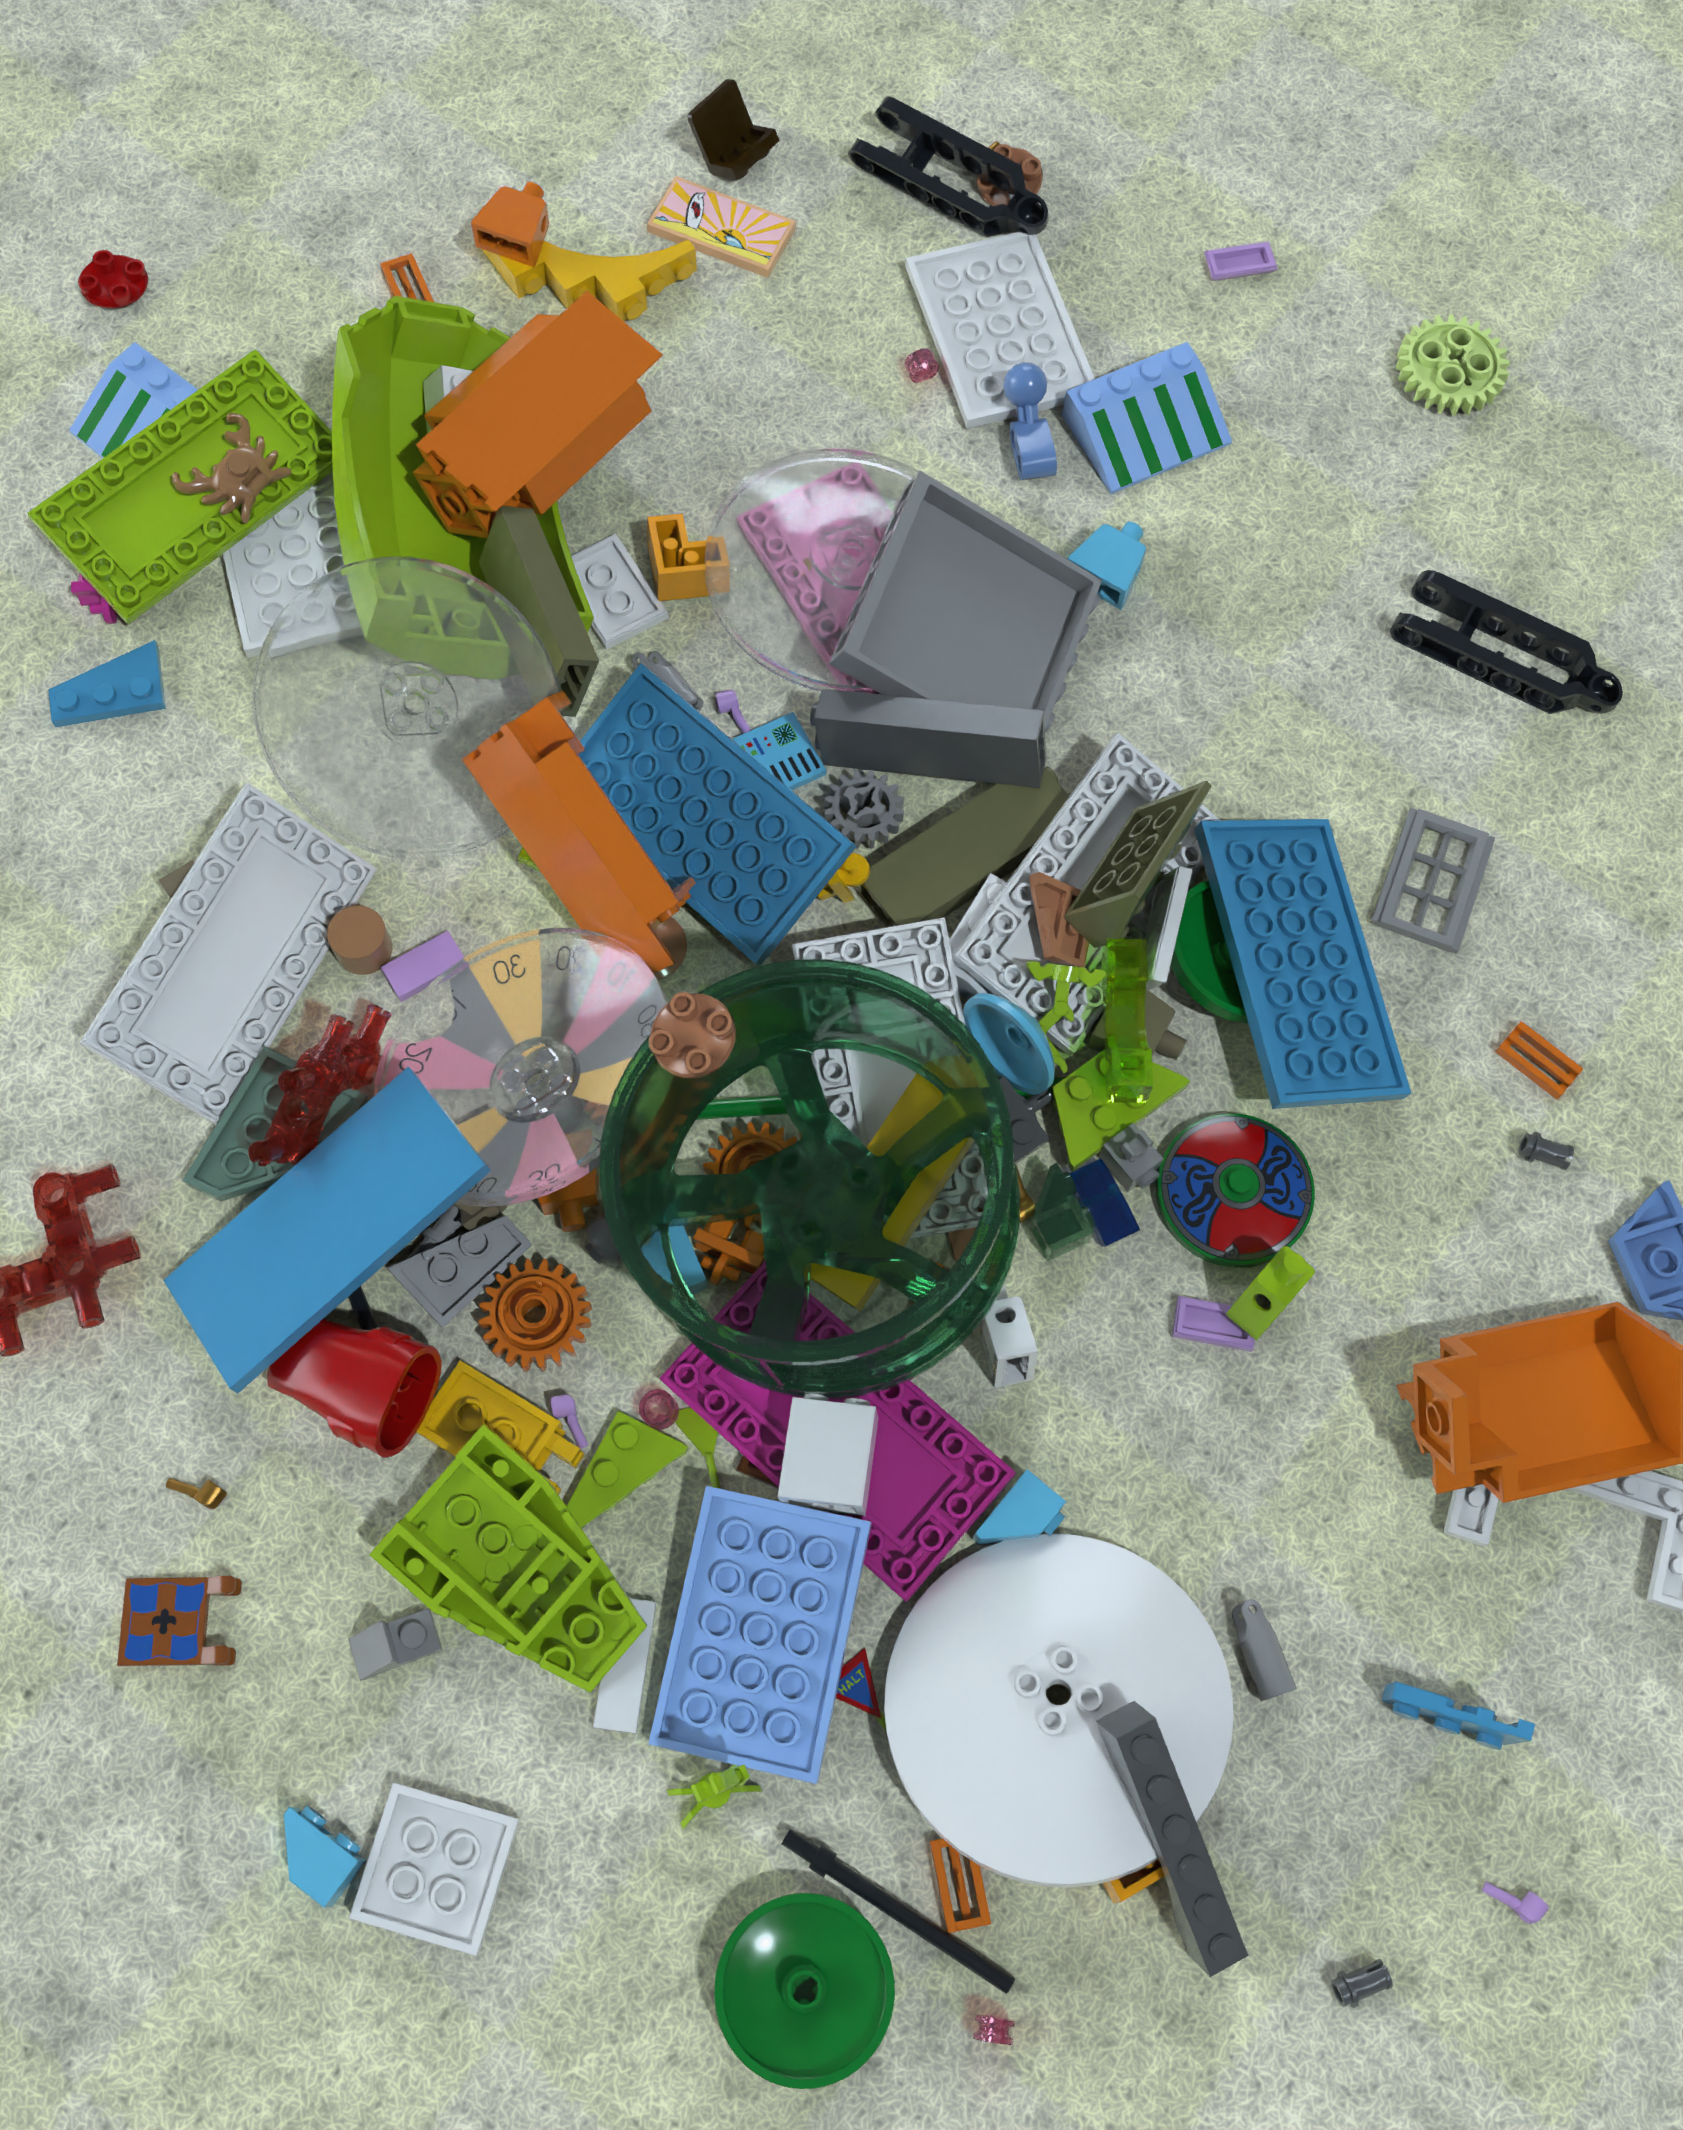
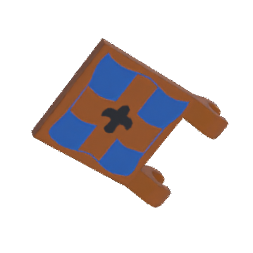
M233 1576L126 1579L117 1666L233 1665L236 1660V1649L227 1646L205 1647L210 1595H240L242 1588L241 1579Z

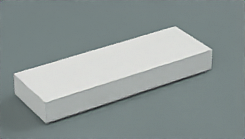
M629 1598L648 1626L600 1681L593 1728L637 1734L657 1603Z

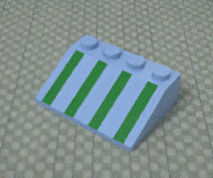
M134 342L108 365L69 431L95 453L104 458L198 389Z
M1188 342L1066 391L1062 417L1110 494L1232 443L1206 370Z

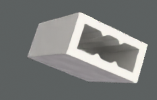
M805 1394L804 1398L793 1397L778 1490L779 1501L824 1512L866 1516L879 1419L876 1406H870L868 1401L858 1398H848L845 1400V1403L829 1401L828 1397L820 1394Z

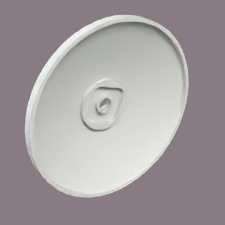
M1040 1534L1039 1537L1001 1541L973 1553L947 1570L926 1590L906 1618L895 1641L885 1683L884 1710L892 1758L900 1780L923 1818L942 1839L979 1866L1016 1881L1046 1887L1096 1885L1139 1871L1159 1859L1136 1805L1110 1759L1096 1720L1132 1701L1137 1702L1152 1714L1157 1720L1195 1820L1198 1822L1217 1791L1226 1767L1232 1742L1234 1719L1233 1695L1222 1650L1208 1622L1186 1592L1168 1575L1133 1552L1108 1542L1070 1534H1051V1536ZM1062 1684L1069 1689L1071 1698L1064 1705H1054L1050 1703L1045 1695L1047 1689L1051 1685Z

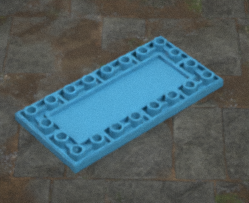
M407 1067L163 1281L229 1389L239 1393L492 1170L417 1074L410 1067Z

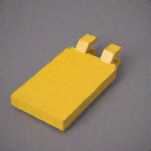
M461 1360L432 1400L429 1410L416 1432L455 1457L485 1423L539 1472L551 1454L575 1469L585 1456L579 1447L563 1438L566 1432L561 1429L563 1425L560 1421ZM548 1479L559 1495L562 1491L561 1488H559L556 1483Z

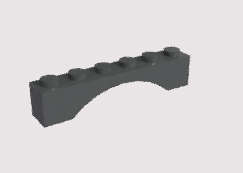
M1132 1701L1096 1720L1110 1759L1134 1801L1158 1855L1170 1892L1173 1918L1187 1954L1209 1977H1212L1248 1956V1953L1157 1720L1137 1702Z

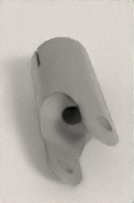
M658 651L651 652L648 659L641 652L633 655L632 665L635 669L639 665L637 663L639 658L640 663L649 668L700 712L703 707V700L669 661H666Z
M1248 1599L1243 1604L1235 1606L1232 1610V1618L1237 1628L1239 1646L1260 1701L1262 1702L1297 1689L1276 1633L1270 1622L1266 1619L1259 1602L1254 1599ZM1249 1606H1253L1255 1608V1613H1252ZM1239 1611H1242L1244 1619L1239 1617Z

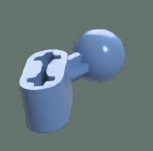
M1030 362L1014 365L1004 379L1005 395L1011 404L1017 406L1018 421L1010 423V440L1020 480L1051 477L1057 473L1056 452L1048 421L1046 418L1039 419L1037 404L1043 399L1047 391V379L1042 369Z

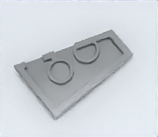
M504 1215L389 1266L387 1270L437 1324L443 1328L496 1279L495 1275L497 1273L502 1274L509 1265L513 1264L533 1244Z

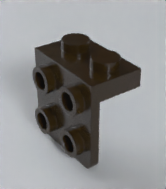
M726 79L688 114L689 125L708 170L714 176L731 180L743 178L748 173V170L758 160L766 157L769 154V150L780 141L775 129L753 125L738 85L733 79Z

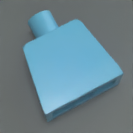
M1126 522L1120 531L1108 524L1101 525L1068 557L1069 561L1102 580L1097 594L1100 596V599L1120 610L1125 605L1144 561L1147 548L1139 542L1143 536V530L1134 522Z

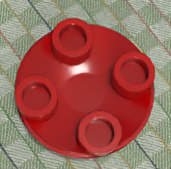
M100 250L93 255V261L81 272L78 286L83 297L90 303L103 308H119L135 302L144 294L148 286V274L141 260L124 255H113L108 250Z

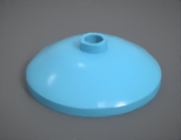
M979 993L970 998L965 1003L963 1009L965 1026L972 1043L985 1062L1000 1077L1005 1076L1014 1088L1022 1092L1037 1095L1046 1091L1054 1081L1055 1064L1049 1042L1038 1021L1023 1008L1001 996Z

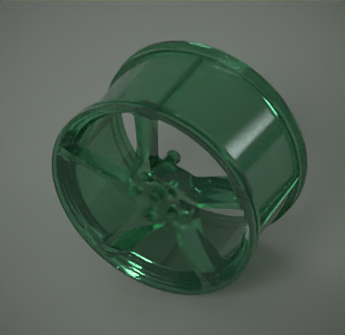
M826 959L776 962L747 969L724 978L698 992L697 994H705L719 1000L726 1006L734 1019L736 1040L727 1061L719 1069L699 1078L679 1077L665 1070L656 1060L649 1047V1035L625 1068L606 1114L600 1146V1190L607 1224L614 1244L627 1269L641 1289L664 1313L674 1320L679 1329L703 1354L736 1377L763 1389L803 1398L805 1394H820L829 1399L849 1398L887 1390L933 1368L969 1338L987 1316L1009 1274L1018 1241L1020 1192L1014 1162L1011 1119L1002 1086L982 1047L966 1026L949 1009L924 990L892 974L852 962ZM819 1049H847L882 1056L920 1074L942 1092L943 1099L941 1103L899 1138L884 1155L875 1156L829 1110L811 1057L813 1052ZM758 1066L767 1067L790 1120L801 1138L800 1141L736 1174L677 1175L674 1171V1164L681 1145L690 1128L706 1106L723 1089L745 1073ZM965 1138H972L976 1141L983 1160L988 1195L981 1218L971 1240L960 1258L948 1271L911 1249L886 1240L882 1231L918 1173ZM761 1213L767 1281L749 1334L716 1322L696 1300L678 1268L671 1246L668 1227L738 1220ZM812 1263L882 1279L915 1302L909 1308L885 1322L860 1332L837 1338L799 1341L808 1304Z

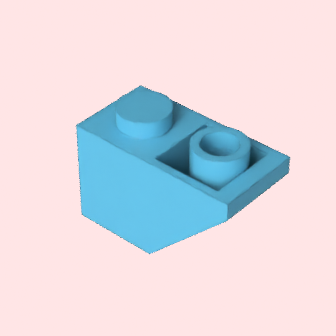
M306 1805L303 1810L289 1807L284 1813L289 1881L323 1908L333 1907L366 1862L357 1854L361 1846L342 1832L335 1837L323 1828L327 1820L310 1806Z

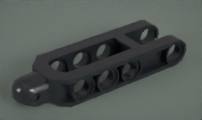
M885 97L877 108L875 115L887 129L911 141L902 157L880 145L877 148L858 138L848 151L850 159L859 168L985 237L1006 233L1012 228L1027 235H1037L1046 228L1049 221L1048 208L1045 201L1040 196L1026 189L1020 164L893 97ZM935 154L1008 193L1010 202L1007 206L1000 204L987 207L970 198L968 192L964 190L959 192L942 183L940 177L936 175L931 177L925 174L923 170Z
M1426 570L1421 572L1412 587L1411 593L1417 602L1462 622L1459 631L1434 620L1429 622L1419 616L1409 613L1402 614V612L1397 615L1390 628L1391 637L1396 642L1548 714L1570 710L1576 705L1594 713L1604 714L1614 710L1622 699L1623 690L1619 679L1613 673L1597 666L1595 654L1588 641L1437 571ZM1426 586L1433 587V588L1436 589L1438 592L1432 591V590H1430L1429 588H1427ZM1490 616L1497 617L1501 619L1503 622L1496 621ZM1475 629L1567 671L1569 674L1567 682L1561 684L1538 673V669L1531 666L1529 669L1504 657L1505 653L1497 651L1495 653L1470 641ZM1524 632H1529L1535 635L1536 638L1528 636ZM1556 647L1563 648L1567 650L1569 653L1563 652ZM1605 680H1610L1613 685L1606 683Z

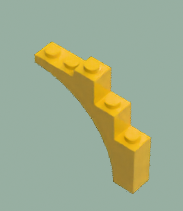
M689 239L663 250L641 255L617 257L582 254L544 241L535 267L482 249L518 299L527 294H534L548 284L567 309L582 294L588 291L595 298L598 297L603 305L622 321L636 319L643 311L647 310V296L657 295L664 287L678 280H685L693 272L697 271L696 248Z

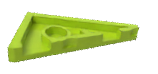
M618 1411L567 1504V1508L581 1528L585 1527L598 1516L608 1512L631 1495L639 1486L657 1476L658 1472L677 1458L680 1459L689 1449L688 1446Z

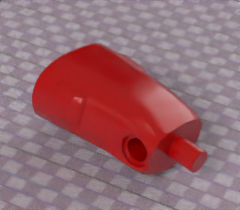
M322 1319L269 1366L267 1384L268 1387L294 1398L322 1416L336 1437L342 1438L358 1448L365 1447L381 1457L388 1458L400 1453L409 1444L423 1422L439 1383L442 1360L434 1346L415 1341L411 1335L394 1331L390 1327L364 1330Z

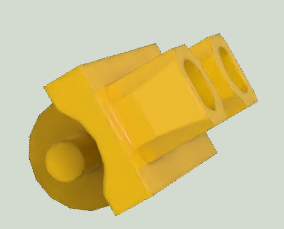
M850 854L818 894V898L822 901L838 895L844 903L854 901V895L847 886H860L869 878L870 865L866 858L860 854Z

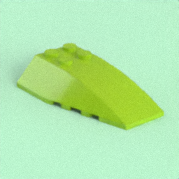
M484 1423L457 1453L453 1462L404 1518L394 1525L369 1556L434 1613L466 1626L465 1629L481 1637L483 1635L505 1646L504 1649L538 1663L539 1667L590 1693L648 1625L549 1480Z

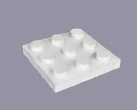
M393 1783L349 1919L478 1956L520 1819Z

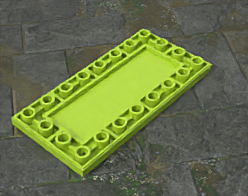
M254 349L27 514L39 530L129 625L333 472L332 431L264 357ZM228 413L241 414L248 420L250 425V445L253 448L257 446L256 438L258 436L264 437L265 453L263 458L266 459L274 450L278 451L277 462L271 471L287 467L292 472L291 475L271 485L268 484L256 497L248 523H243L241 520L243 504H240L230 513L222 515L220 509L227 500L210 505L202 503L201 498L214 493L213 491L183 494L176 490L172 483V474L174 472L179 473L182 482H192L194 480L191 472L193 467L198 468L206 477H212L213 465L218 464L226 456L228 450L238 448L237 445L227 441L224 437L225 432H237L241 428L237 423H228L226 420Z

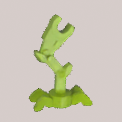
M1028 961L1026 963L1028 970L1037 981L1048 977L1049 979L1057 980L1053 1008L1038 1021L1045 1035L1062 1016L1066 1017L1070 1022L1074 1021L1073 1011L1068 1006L1070 982L1080 983L1082 981L1092 988L1106 976L1104 970L1093 968L1089 972L1084 967L1053 963L1041 966L1037 961ZM1047 1037L1054 1063L1059 1065L1063 1073L1068 1072L1066 1062Z
M733 1764L726 1771L707 1773L698 1783L691 1785L692 1788L667 1790L669 1796L695 1795L698 1804L680 1823L682 1829L690 1823L704 1806L712 1809L724 1806L728 1802L731 1793L762 1792L760 1785H744L750 1778L745 1764Z

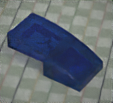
M1101 1158L1065 1174L1081 1211L1086 1212L1101 1247H1106L1140 1230L1120 1188Z

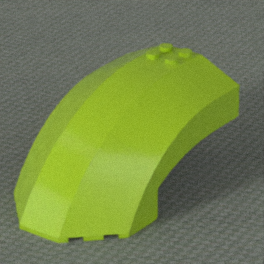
M394 296L387 300L384 308L378 309L375 307L359 316L358 323L352 326L348 323L341 326L337 333L332 403V460L335 509L343 562L365 639L429 672L498 678L523 672L479 565L487 538L448 532L413 474L425 462L416 446L427 435L426 419L424 417L423 381L441 365L474 371L505 344L510 337L495 327L490 328L488 331L474 322L476 315L464 307ZM556 501L544 514H536V517L588 634L594 616L566 542L558 502Z

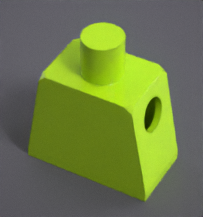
M1283 1246L1226 1312V1315L1257 1341L1316 1273L1315 1269L1300 1254L1295 1253L1287 1246ZM1260 1294L1265 1295L1271 1302L1267 1309L1260 1307L1255 1301Z

